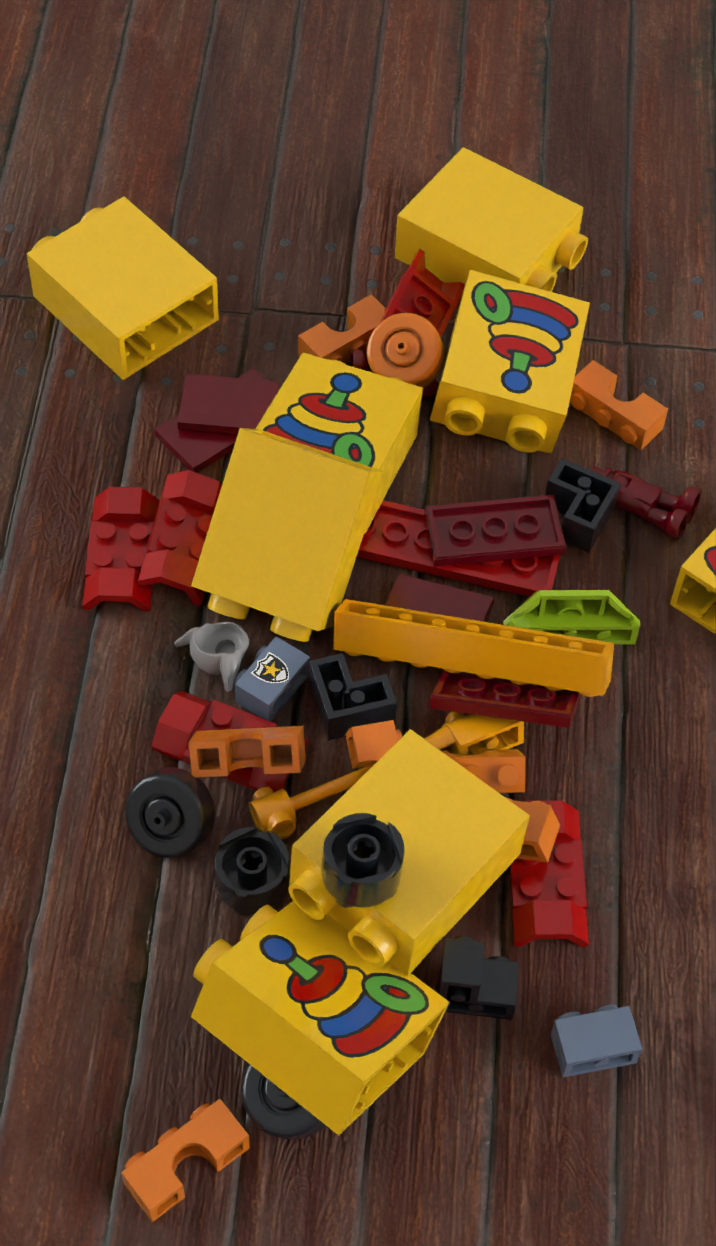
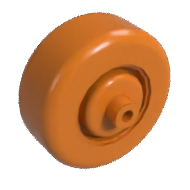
M414 313L394 314L381 321L370 335L367 345V359L371 370L375 374L385 377H396L406 383L424 388L438 376L444 363L445 348L443 340L432 323L420 315Z

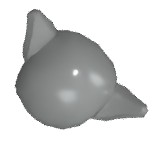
M234 622L205 623L202 627H195L187 631L174 644L176 647L190 644V655L199 669L215 676L222 675L224 689L226 692H229L233 689L240 663L249 646V638L244 629Z

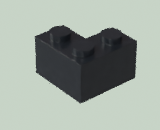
M561 458L548 479L545 495H554L558 511L565 513L562 524L565 543L589 553L616 507L621 483Z
M343 653L309 661V685L328 741L346 737L345 734L348 730L355 726L394 720L395 725L397 702L387 674L353 682Z
M457 936L453 939L445 938L438 994L450 1002L445 1012L512 1020L516 1007L519 962H511L502 956H492L485 959L483 958L484 942H477L467 936Z

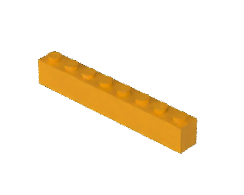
M345 599L334 612L333 650L345 651L350 656L368 655L377 657L385 662L397 660L408 662L415 667L432 666L443 668L444 671L449 673H472L483 679L501 678L510 680L518 685L530 683L542 685L553 691L571 690L587 697L604 696L611 682L614 643Z

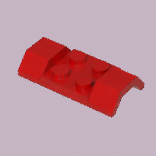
M419 249L398 283L384 310L385 313L381 321L398 313H414L431 322L442 337L463 294L465 284L462 282L444 283L426 268L425 252Z
M191 470L167 475L137 584L145 586L163 583L185 591L194 605L200 606L202 604L205 591L192 587L191 584L222 487L220 481Z
M108 487L94 498L85 570L83 610H91L102 601L130 602L144 612H151L153 584L142 586L137 584L160 500L145 489L138 487Z
M180 691L173 694L161 715L151 747L154 751L191 765L189 741L196 731L277 727V724L216 700L210 702ZM304 738L305 749H307L309 740ZM245 767L231 771L228 776L220 777L256 791L263 787H270L273 792L281 789L285 790L290 773L264 774V768Z
M541 801L551 805L560 823V828L548 862L516 858L509 866L513 946L521 947L537 939H568L580 947H588L587 900L578 810L564 801Z

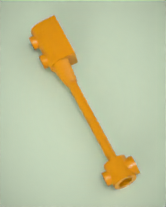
M452 711L447 715L442 727L426 737L425 740L440 751H448L456 755L483 754V750L510 749L524 743V722L474 714L465 715V713ZM371 767L361 768L292 797H289L284 789L273 792L270 787L260 788L254 793L253 801L249 802V809L258 831L266 833L270 831L279 836L281 840L289 837L296 829V810L350 789Z

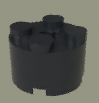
M356 813L345 816L333 825V829L325 838L321 876L328 892L342 907H371L392 898L396 894L404 859L405 848L403 838L395 826L389 822L387 825L377 820L376 815Z
M245 827L231 832L222 840L214 862L216 888L221 899L234 909L237 914L242 916L255 914L265 905H270L272 908L278 905L286 897L289 887V853L281 838L270 831L266 833L258 831L256 827Z

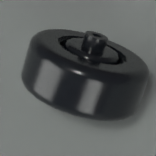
M166 767L150 773L133 786L127 797L125 816L130 833L142 848L159 857L178 858L190 853L208 838L215 822V805L210 791L198 777L192 776L191 772L181 768Z
M248 1064L242 1080V1101L247 1115L260 1130L275 1137L298 1140L310 1137L326 1126L253 1066Z

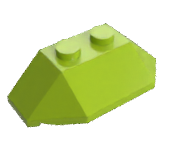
M539 590L503 621V625L610 642L616 645L636 643L640 629V620L610 590Z

